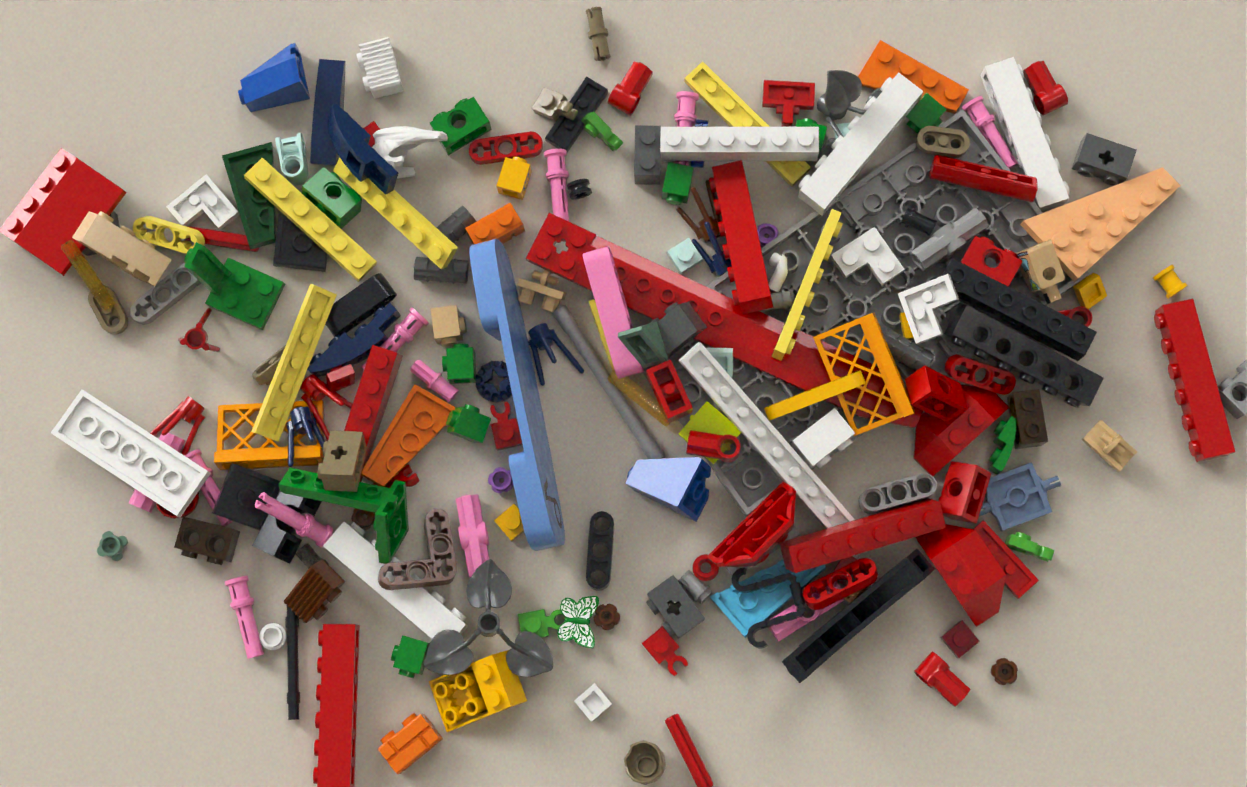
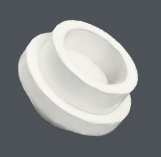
M277 623L267 624L260 631V642L266 649L277 650L286 642V630Z

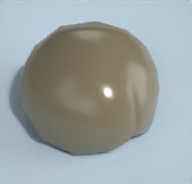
M644 740L630 745V750L624 758L627 775L634 782L644 785L656 782L662 776L666 766L664 753L656 744Z

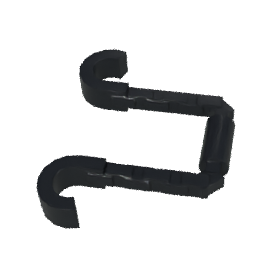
M739 568L733 573L731 579L734 588L742 593L753 592L760 588L785 582L786 580L791 582L789 587L794 604L798 606L797 612H791L784 616L756 623L748 630L747 638L749 643L759 649L766 648L768 645L765 641L757 642L754 638L758 630L803 617L806 608L803 605L805 600L800 582L796 581V576L788 572L787 574L762 580L761 582L740 586L739 578L742 575H746L747 569Z

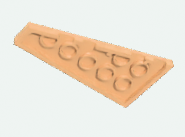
M1162 167L1026 219L1020 225L1038 244L1050 239L1052 240L1062 270L1075 282L1181 185Z

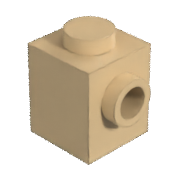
M457 305L430 308L436 343L441 344L443 347H449L457 344V341H463L462 333L467 332L465 317H460Z

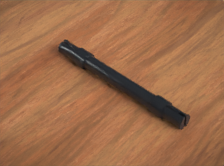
M287 605L285 623L287 628L288 720H299V616L295 615V612L288 608Z

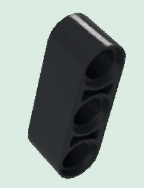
M378 273L336 301L332 306L325 325L334 337L337 335L341 336L344 332H349L372 316L381 306L389 304L397 294L383 274Z
M604 511L597 512L591 517L589 527L586 581L593 590L597 591L606 589L611 581L614 520L609 513ZM599 518H606L609 520L610 526L605 531H598L595 528V522ZM598 544H603L608 548V553L603 558H597L593 555V549ZM595 571L605 573L606 580L603 584L595 585L591 582V575Z

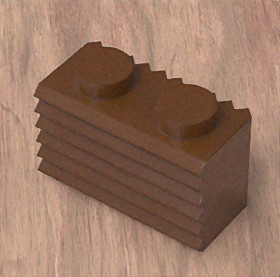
M321 559L308 569L285 598L284 604H287L288 608H291L295 615H298L299 619H302L304 623L309 622L313 618L319 620L328 611L326 607L328 602H334L341 595L340 587L345 581Z

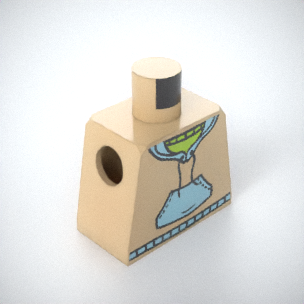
M1050 239L1016 253L1018 258L1022 260L1019 269L1031 292L1041 290L1046 304L1061 299L1062 297L1056 284L1064 281L1065 276L1052 240Z

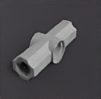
M975 208L954 223H947L932 235V238L911 251L910 254L914 263L922 271H925L945 256H952L967 244L966 242L989 227L986 217Z

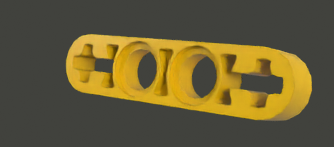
M860 370L769 405L764 410L768 420H772L859 387L866 382Z

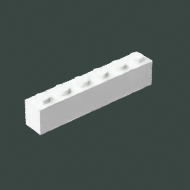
M1014 57L985 66L980 76L1007 146L1018 162L1016 165L1018 174L1037 178L1038 190L1034 202L1042 212L1063 206L1069 199V186L1066 181H1062L1060 176L1061 168L1059 161L1056 157L1053 158L1051 153L1050 138L1042 130L1040 113L1034 110L1032 92L1029 87H1025L1023 82L1024 73L1021 65L1016 64Z
M899 72L893 79L889 77L880 88L882 93L877 99L873 96L864 107L866 112L861 118L856 116L847 127L850 131L845 137L840 135L831 146L833 151L828 157L823 155L815 165L817 170L812 176L807 174L798 185L800 188L798 197L821 216L826 213L921 99L923 91Z
M661 127V161H817L819 154V127Z
M344 521L323 545V547L430 638L433 639L436 634L447 629L455 630L462 634L468 627L464 622L467 617L455 607L452 611L444 605L446 599L435 590L429 593L424 587L400 590H386L382 588L378 583V574L384 564L379 563L378 551L375 550L376 540L373 539L369 542L363 537L365 531L355 522L349 525ZM394 556L391 562L401 561ZM402 570V573L399 576H403L402 580L405 581V571ZM388 571L385 577H388L389 581L393 582L396 576H393ZM415 573L412 574L411 577L413 579L421 580Z

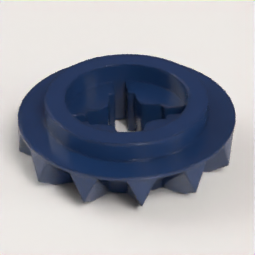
M490 361L482 365L476 374V388L484 399L491 402H502L512 396L505 362ZM493 371H495L499 378L503 377V381L499 384L500 391H497L494 384L488 383L493 379Z

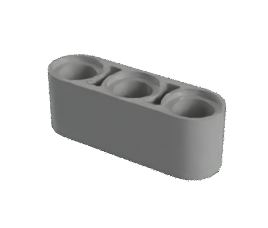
M921 473L870 487L860 495L858 500L859 507L864 513L874 514L927 499L936 491L937 482L931 474ZM917 481H926L929 485V492H920L917 489ZM893 487H898L903 491L904 497L902 500H896L892 497L891 489ZM866 495H875L878 499V506L869 507L865 502Z

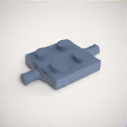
M1032 462L991 477L986 491V503L982 504L981 509L983 510L980 511L979 516L991 512L997 521L1000 531H1004L1052 512V509L1047 500V491L1060 487L1061 482L1050 484L1059 480L1058 476L1042 481L1037 475Z

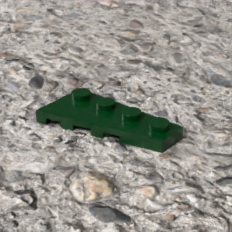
M272 142L222 155L250 250L276 243L275 206L244 179V174L261 158H264L274 168Z

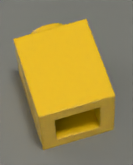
M505 157L496 185L499 194L523 200L532 173L531 166L525 159Z

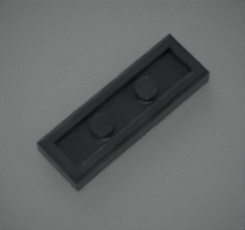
M586 76L569 101L573 104L572 108L578 111L574 120H570L560 115L546 135L545 141L558 149H565L568 153L585 127L581 120L588 113L597 110L607 95L608 89Z

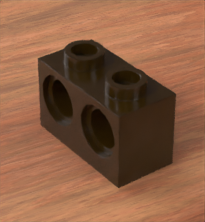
M1040 390L1013 392L1007 397L1010 417L1016 418L1015 449L1038 447L1047 443L1048 436Z
M183 516L174 548L182 550V556L197 559L198 554L208 556L207 562L222 565L223 560L232 562L240 531ZM197 532L199 534V541L191 546L189 544V537L192 533ZM223 538L225 546L222 551L216 552L214 544L218 539Z

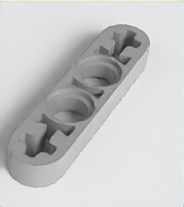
M185 262L131 305L130 315L135 321L142 325L152 323L201 284L184 267ZM183 273H188L191 276L190 283L186 286L178 284V277ZM163 289L169 290V300L159 302L157 299L158 293ZM150 299L159 306L157 309L151 306ZM141 307L147 309L148 315L146 317L140 315L139 309Z

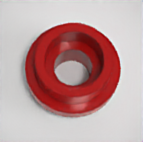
M708 554L700 555L693 563V573L701 581H711L719 572V567L707 558ZM708 563L711 566L710 572H702L701 565Z

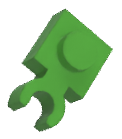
M594 111L588 113L581 120L585 124V131L593 138H596V136L599 139L601 138L612 151L617 150L623 144V141L612 133V129Z
M1016 532L1015 535L1011 534L1006 537L1005 544L1010 549L1028 556L1032 555L1046 562L1052 560L1055 550L1037 545L1038 543L1031 541V536Z
M545 609L518 614L521 632H532L541 638L549 636L548 628L553 627L555 630H558L560 625L555 623V618L558 615H562L561 610L553 611L550 616L545 615Z

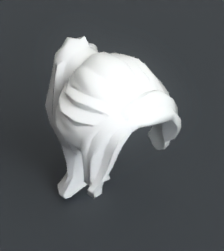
M409 126L389 127L380 129L373 134L375 144L372 148L399 173L397 179L416 176L414 167H403L404 158L409 149H414L425 142L447 141L448 137L442 131L423 130Z

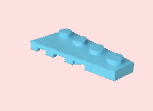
M781 560L777 564L755 573V575L742 582L739 581L740 586H747L789 572L797 577L796 581L800 582L801 589H803L826 569V566L821 565L794 573L787 570L784 560ZM786 580L785 582L773 584L772 586L760 588L749 593L739 592L731 585L730 588L711 595L710 599L744 638H747L748 630L752 625L769 619L793 597L789 587L791 582Z

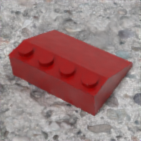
M61 148L31 189L22 198L12 214L6 219L0 228V232L64 276L86 247L72 237L87 213L90 211L99 214L101 211L109 216L127 192Z

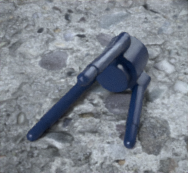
M705 222L704 226L716 252L712 256L714 261L710 259L696 239L691 241L708 264L711 273L716 272L717 276L720 277L727 272V267L732 266L731 260L725 259L724 251H721L709 222Z
M542 323L529 330L528 334L531 340L528 343L532 349L540 385L543 386L545 381L537 348L539 350H546L551 362L555 364L557 360L551 349L553 341L580 373H584V369L557 337L554 329L550 330L546 323Z
M309 407L293 409L290 412L291 421L286 423L288 428L289 467L294 465V431H297L298 434L307 433L310 442L315 440L314 432L323 450L325 440L315 418H312Z

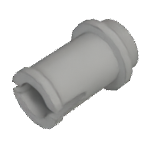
M781 289L782 292L771 294L774 308L765 310L778 308L787 310V307H792L790 291Z
M690 570L684 573L678 580L694 597L695 602L698 601L702 604L712 594L709 590L710 586H705Z

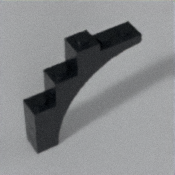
M915 549L787 656L782 663L786 666L788 672L799 683L804 681L849 640L935 570L934 567L918 549Z

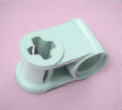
M297 133V136L284 139L276 137V148L284 176L293 185L303 184L307 181L309 172L306 160V146L302 133ZM293 167H300L297 173H289Z

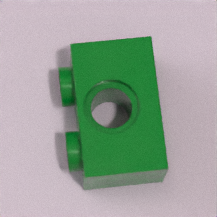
M474 96L470 99L460 100L455 105V108L448 112L444 111L437 114L433 121L430 122L432 131H442L447 134V141H439L447 155L452 154L492 130L488 118ZM458 120L466 122L461 128L453 127L454 123Z
M324 167L302 185V194L341 229L361 212V196L354 189L347 187L336 173H330ZM332 195H333V196H337L338 198L332 199V198H329V196H332Z

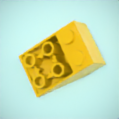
M509 650L475 661L459 674L442 675L429 681L446 732L527 701L519 677L512 673L507 665L506 655Z

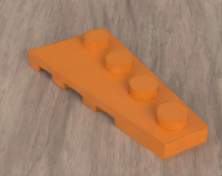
M881 40L858 76L862 87L865 86L876 90L881 88L889 77L893 79L899 72L923 91L922 96L927 92L947 109L946 112L953 114L957 112L969 91L964 86Z
M414 384L362 469L361 476L379 486L385 487L446 426L447 418L450 412L455 410V407Z

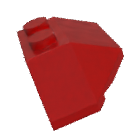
M961 385L967 407L965 411L948 422L927 412L921 415L915 430L914 459L928 474L934 476L1009 408L995 392L976 386Z
M782 482L707 558L718 567L756 566L758 563L765 561L769 556V552L777 544L785 541L789 535L788 533L794 528L796 490Z
M945 524L946 528L915 537L976 627L999 612L1006 574L975 529Z

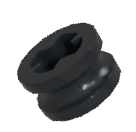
M578 179L567 184V189L571 190L569 194L570 199H581L592 194L591 188H588L590 184L589 179Z

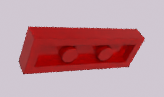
M984 520L973 528L1005 572V586L1017 599L1039 581Z

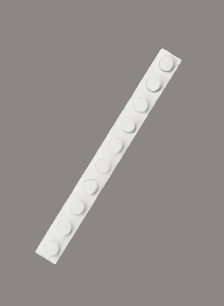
M701 342L695 344L678 360L781 479L796 490V496L825 529L855 520Z

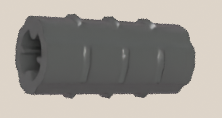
M462 205L445 221H442L437 229L455 243L466 233L465 228L477 221Z
M427 257L415 258L414 280L440 283L449 282L453 284H466L468 281V260L452 259L448 267L440 269Z
M889 328L884 334L893 358L909 367L910 370L916 371L923 366L928 367L935 356L925 350L924 347H920L913 343L912 340L906 339Z

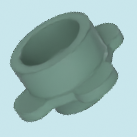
M106 531L102 535L97 553L99 556H109L113 561H119L123 557L122 551L124 546L128 544V540L125 536L118 537L113 535L111 531ZM111 544L115 545L113 549L110 548Z

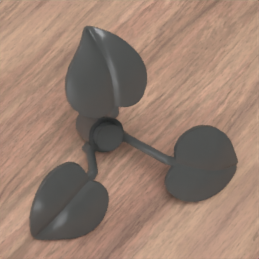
M830 70L827 71L826 92L818 99L817 109L827 116L826 122L830 123L839 137L843 135L834 120L842 119L846 115L847 110L861 115L866 110L851 106V102L857 100L861 94L862 83L859 77L848 71ZM877 88L870 94L866 104L873 96L877 99L882 93L880 88ZM830 138L823 145L818 161L823 155L827 157L833 151L831 146L836 138Z
M491 559L485 561L475 570L466 590L467 599L471 606L475 608L486 606V612L482 613L478 618V629L474 631L466 642H464L462 634L458 631L447 629L439 632L431 640L424 660L425 668L441 675L459 674L465 671L473 661V653L467 646L480 634L484 637H493L498 634L511 647L506 655V662L511 672L515 675L533 677L553 669L551 651L539 635L524 631L517 635L515 643H513L503 630L500 629L499 617L494 612H491V607H503L511 597L512 586L507 575Z

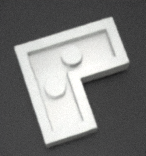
M207 174L166 206L179 223L186 227L205 212L221 231L240 215Z
M875 227L830 256L844 278L867 265L881 286L905 270Z
M949 274L898 293L915 343L920 344L943 335L934 309L959 300Z

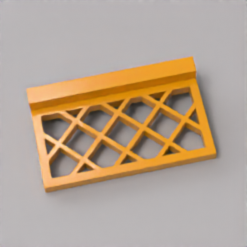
M874 312L813 337L831 381L842 378L835 375L833 371L837 359L851 365L847 375L852 373L854 366L869 372L864 386L856 387L861 389L856 404L845 400L843 393L837 395L847 421L855 432L854 436L914 414L915 409L910 403L908 392ZM858 324L861 325L864 332L860 344L846 339L849 329ZM845 330L843 337L836 334ZM829 336L840 339L841 342L836 354L826 351L821 339ZM866 339L870 348L863 346ZM844 342L859 347L853 362L838 356ZM861 349L873 354L875 360L871 369L856 363ZM827 355L833 357L832 363H830ZM876 364L879 368L880 373L874 371ZM872 374L884 380L885 385L881 394L866 388ZM886 389L888 390L891 398L884 395ZM864 391L879 397L874 411L859 405ZM885 399L893 403L897 413L886 417L876 412L881 400ZM848 405L854 407L852 414ZM860 409L872 416L868 425L857 429L853 417L856 410ZM875 416L881 418V420L873 422Z
M312 400L324 422L323 400L318 402ZM295 401L291 411L297 407H308V405L304 401ZM263 403L218 405L217 452H214V463L220 470H229L231 463L247 469L289 467L288 445L286 447H279L274 442L275 440L264 437L267 441L260 448H252L248 442L256 433L250 432L242 439L235 432L245 421L252 427L254 426V423L248 418L255 411H260ZM237 412L241 418L230 428L225 423V413ZM317 423V426H318V428H319V430H320V432H321V434H322V436H323V438H324V433L322 432V430L320 429V427H319V425H318V423ZM285 424L283 432L285 431L288 434L287 425ZM232 434L241 441L234 449L224 450V441ZM306 434L294 435L293 467L315 466L323 463V450L318 440L317 445H305L300 440Z

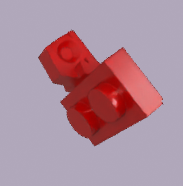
M764 80L762 107L776 108V114H782L781 127H792L793 115H799L800 109H814L815 83Z

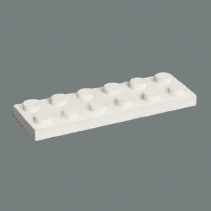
M84 390L80 391L51 432V434L179 518L211 474Z

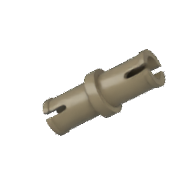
M592 7L591 10H586L590 29L588 37L592 40L594 60L603 61L605 57L606 59L611 57L607 43L608 29L604 26L602 8Z

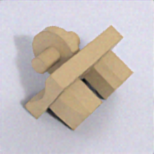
M545 269L543 273L534 270L532 278L540 280V284L521 278L518 279L517 286H520L518 301L532 305L536 292L545 294L541 308L551 312L558 308L560 300H565L567 293L547 287L548 283L557 286L559 278L550 276L551 272Z
M1099 420L1082 439L1084 443L1117 472H1120L1137 453L1120 434L1113 431L1102 420Z

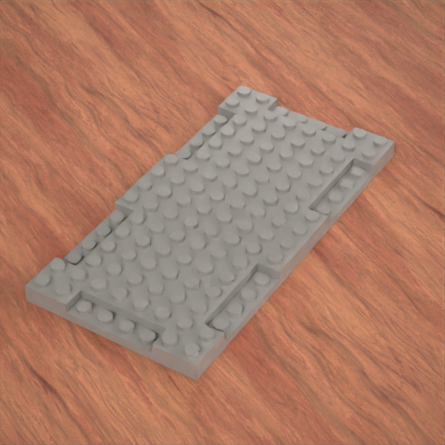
M961 110L938 126L962 130L970 139V145L966 153L954 159L1010 171L964 110ZM925 139L926 144H934L932 139ZM915 142L843 191L823 216L814 211L766 244L761 250L768 283L776 267L769 265L772 254L776 252L781 256L782 254L785 255L787 258L788 274L781 289L790 291L793 305L832 209L841 212L838 222L843 223L838 237L832 236L829 245L834 247L830 256L875 227L905 270L881 286L867 265L844 278L830 257L828 261L823 259L820 268L824 269L819 284L813 283L810 291L815 294L810 306L803 307L801 315H804L805 319L800 331L814 337L874 312L883 334L889 328L903 336L899 315L904 310L898 293L941 277L951 258L959 262L961 261L973 238L966 242L967 244L950 257L945 256L925 271H922L914 263L910 254L912 250L932 238V235L947 223H954L976 208L983 213L989 225L987 229L976 236L979 238L981 236L989 238L994 242V246L1002 250L1008 249L1018 253L1038 244L1020 224L1026 219L1042 214V211L1034 201L1033 203L930 179L929 175L934 155L921 152ZM951 142L953 148H959L957 142ZM907 208L912 210L916 208V212L937 220L930 236L910 226L905 227L901 220ZM984 259L985 264L988 267H996V262L994 259ZM1018 269L1009 287L1047 306L1048 304H1046L1041 290L1031 292L1020 269ZM728 271L706 286L732 299V290H736L735 282L730 283ZM1063 271L1065 280L1056 284L1060 294H1064L1086 278L1089 272L1086 271L1074 282ZM770 289L771 294H773V293H779V292H776V291ZM959 300L934 309L943 335L917 344L935 355L928 367L947 376L945 363L950 356L954 354L969 358L975 356L973 354L974 349L968 346L965 348L956 346L950 342L951 337L944 334L958 305H967ZM787 307V310L784 308L765 310L762 313L785 323L791 307ZM858 324L851 327L846 339L860 344L864 336L861 325ZM978 327L973 331V338L976 341L981 338V330ZM845 330L836 334L843 337ZM832 336L821 339L837 348L841 342L840 339ZM694 339L668 358V360L671 359L693 407L692 414L678 419L683 428L690 421V416L695 415L706 401L728 418L678 361L698 343ZM866 339L863 346L870 348ZM844 342L841 350L855 356L859 347ZM702 343V345H703L705 348H711V347H709V346H707V345H705V344ZM861 349L858 358L873 364L875 360L873 354ZM733 358V377L731 378L766 418L765 407L805 392ZM894 359L903 383L907 388L905 379L916 371L910 370L909 367ZM956 365L955 370L959 368L961 365ZM654 366L644 368V372H642V373L644 374V376H645L646 378H647V376H646V370L649 369V368H652V367H654ZM824 400L769 420L790 446L795 438L834 408L848 423L843 409ZM856 415L853 417L857 429L868 425L870 419L860 418ZM741 433L737 437L740 442V454L735 461L726 463L718 459L714 465L708 460L707 462L742 513L747 517L784 481ZM861 433L856 436L853 435V437L850 439L854 441L864 433ZM731 444V449L725 451L724 454H733L736 450L735 446ZM836 449V450H835L833 453H831L829 456H830V457L833 456V455H834L835 453H837L839 450Z

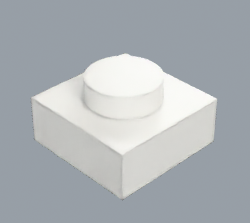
M595 683L574 700L591 722L612 705Z

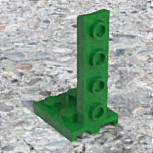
M196 242L194 247L190 248L185 256L184 267L210 291L205 304L263 330L285 283L230 258H227L223 265L207 247Z
M289 468L279 483V490L285 494L375 512L373 529L377 534L375 550L378 551L379 563L387 564L392 561L409 531L406 484L404 481L395 480L391 488L359 482L357 492L331 491L324 489L322 479L318 478V473Z

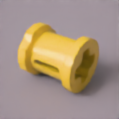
M1173 264L1153 277L1154 281H1158L1166 291L1167 299L1188 286L1186 282L1182 283L1174 272L1175 267Z

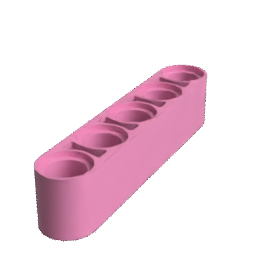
M607 246L583 253L584 264L618 379L644 372L641 364L618 338L619 332L632 329L633 326L610 247Z

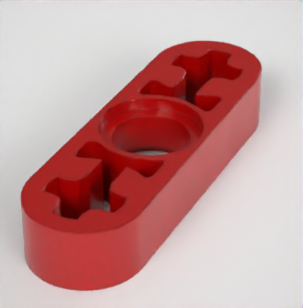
M532 131L476 139L469 146V155L471 160L478 165L504 162L505 157L510 159L513 157L532 158L542 152L543 142L541 136ZM530 139H533L534 143H538L534 145L533 150H529L528 146L521 145H527ZM520 140V148L522 152H518L516 141ZM504 142H509L513 145V150L509 154H502L499 151V146ZM491 144H494L496 156H492V151H487L492 150ZM478 147H483L486 151L483 153V157H479L477 153H474L478 151Z
M954 354L945 363V372L953 379L1001 395L1009 394L1016 385V378L1012 373L963 355ZM962 365L968 368L967 373L962 370H955V366ZM981 368H985V377L980 381H976V372ZM996 377L1002 380L1006 379L1004 384H998L993 379Z
M860 558L808 584L803 590L806 605L812 610H820L873 584L878 578L876 564L869 558ZM865 569L869 571V574L864 575L860 570ZM851 574H853L854 578L856 579L855 582L852 581ZM838 579L848 581L847 586L842 589L834 588L833 584ZM826 586L829 587V590L831 592L830 594H828L827 590L825 589ZM817 593L820 595V598L815 599L812 594Z

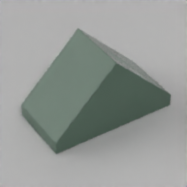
M657 321L618 333V338L643 368L658 365L668 360Z

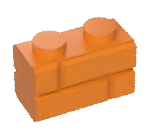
M511 203L465 228L473 245L493 239H498L504 244L511 240L512 236L516 237L525 232L524 225Z
M415 713L411 714L402 722L404 727L400 731L395 733L392 730L380 740L383 745L378 750L397 774L404 772L443 740L442 736L423 713H420L418 716Z

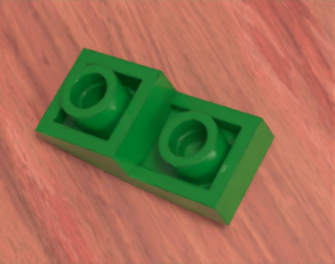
M1012 416L1006 421L1001 420L993 431L997 435L993 443L1000 446L1001 449L997 447L991 454L988 461L992 464L988 470L996 475L1003 471L1014 445L1016 418Z

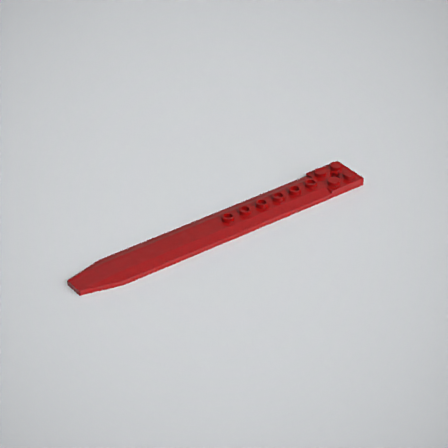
M548 213L526 256V261L592 291L584 264L583 253L609 246L628 309L649 319L659 318L660 320L666 315L664 311L673 303L678 302V304L689 302L707 326L705 330L693 338L694 340L711 348H733V358L803 391H808L831 382L813 336L803 331L794 330L791 338L796 341L791 354L785 353L782 361L773 358L772 354L785 323L760 311L742 314L740 305L735 306L732 298L607 241L552 213ZM561 241L566 242L565 246L568 250H562L560 254L557 253V248L554 245ZM821 340L826 351L836 354L837 347ZM840 350L838 355L852 362L855 358L854 355ZM827 355L830 363H832L833 357ZM858 358L856 361L857 364L869 369L872 367L871 363L861 358ZM837 359L833 371L835 375L844 377L847 376L851 365ZM875 365L874 371L880 373L878 366ZM854 366L852 373L861 370L866 381L869 372ZM872 374L866 388L881 394L885 385L883 378ZM854 388L843 392L845 400L856 404L861 389ZM886 389L884 395L891 398L888 390ZM864 391L859 405L874 411L879 397ZM837 395L824 400L842 409ZM882 399L876 413L888 417L897 412L892 402ZM848 405L850 412L852 413L854 407ZM914 407V414L889 423L915 428L923 411ZM857 409L855 413L856 416L870 419L872 416L860 409ZM875 416L873 420L878 421L881 418Z

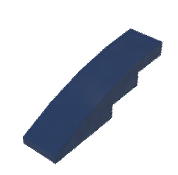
M319 59L311 136L310 163L336 165L338 162V153L332 143L327 122L332 104L337 103L344 110L346 61Z

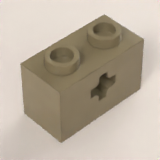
M330 431L329 439L323 445V463L318 465V478L322 479L325 490L357 492L367 450L363 432Z

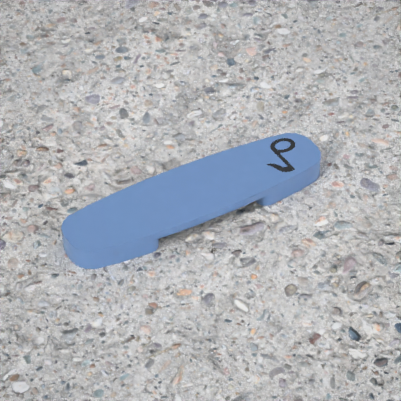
M498 239L470 245L469 256L481 324L485 332L498 341L502 340L524 449L523 452L509 455V467L524 533L531 549L534 551L562 546L565 543V530L537 381L510 260L504 245Z

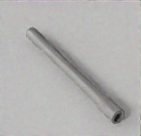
M566 305L556 309L553 312L554 317L586 361L638 440L647 458L664 459V453L637 417L579 329L578 323Z

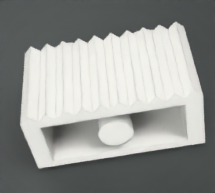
M389 37L360 44L361 53L357 54L360 68H365L367 76L362 77L366 92L371 91L374 99L403 92Z

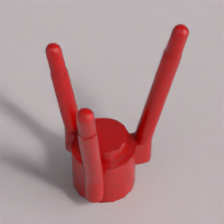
M211 308L204 312L196 327L187 331L184 338L178 339L181 345L186 344L191 349L203 348L205 351L218 352L220 350L219 347L207 343L208 335L203 329V325L212 312Z
M312 374L301 384L300 389L304 392L301 399L310 408L320 429L328 440L330 433L312 400L318 402L327 396L339 406L346 405L351 409L353 404L337 392L332 393L324 381H321L315 374Z
M188 396L150 434L155 436L165 427L161 432L165 436L181 419L189 424L194 420L195 422L181 453L186 455L199 425L205 419L201 414L205 408Z

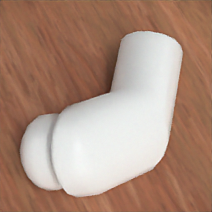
M775 252L769 260V265L776 267L769 281V288L779 292L787 277L788 267L785 255L782 254L781 256Z

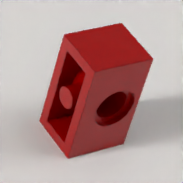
M975 235L960 262L1009 287L1022 260L1013 251L1008 249L1002 250L994 246V242L989 238L983 236L979 238ZM984 259H994L996 262V267H988L985 264Z
M671 359L646 370L647 379L668 424L692 414L693 407Z
M927 366L916 370V372L905 379L911 405L948 422L967 409L961 384Z
M951 461L946 473L941 496L938 499L943 515L952 520L977 524L992 473L978 465Z

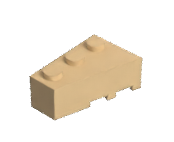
M89 211L72 238L134 278L156 286L171 259L155 250L156 246L144 239L140 241L134 237L135 233L127 227L121 225L119 228L112 223L114 219L101 211L99 214Z

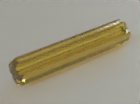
M69 240L64 243L61 249L102 309L108 310L113 307L115 301L75 242Z
M615 369L610 373L607 378L610 383L664 426L669 425L657 399L628 376L618 379Z

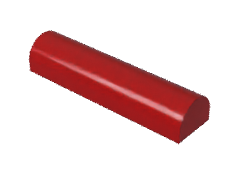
M937 154L934 155L929 175L930 179L1032 203L1038 190L1036 177Z

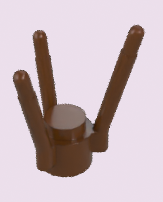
M706 180L705 183L713 216L708 215L695 187H691V192L704 218L699 222L700 227L698 228L682 208L677 207L676 209L695 232L698 240L703 238L705 243L711 241L704 226L705 222H709L716 239L721 236L718 222L721 220L720 216L716 215L713 202L715 197L711 191L709 180Z

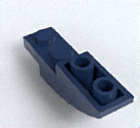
M337 103L332 104L327 122L332 143L343 163L360 182L369 178L385 195L392 192L399 173L369 145L371 135Z
M391 303L386 307L384 305L376 310L373 315L374 318L367 325L363 324L355 331L353 339L345 332L341 336H335L329 342V348L323 354L318 353L311 359L307 370L311 374L320 377L326 376L335 367H344L349 364L354 366L369 357L372 345L380 347L388 339L383 332L401 315Z

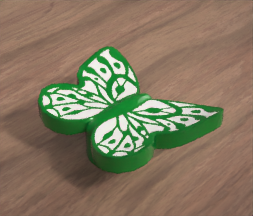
M597 596L582 597L577 603L571 598H565L561 601L560 610L565 617V622L560 625L557 632L558 638L561 641L567 642L574 639L580 646L594 648L595 638L589 626V619L598 607L599 598Z

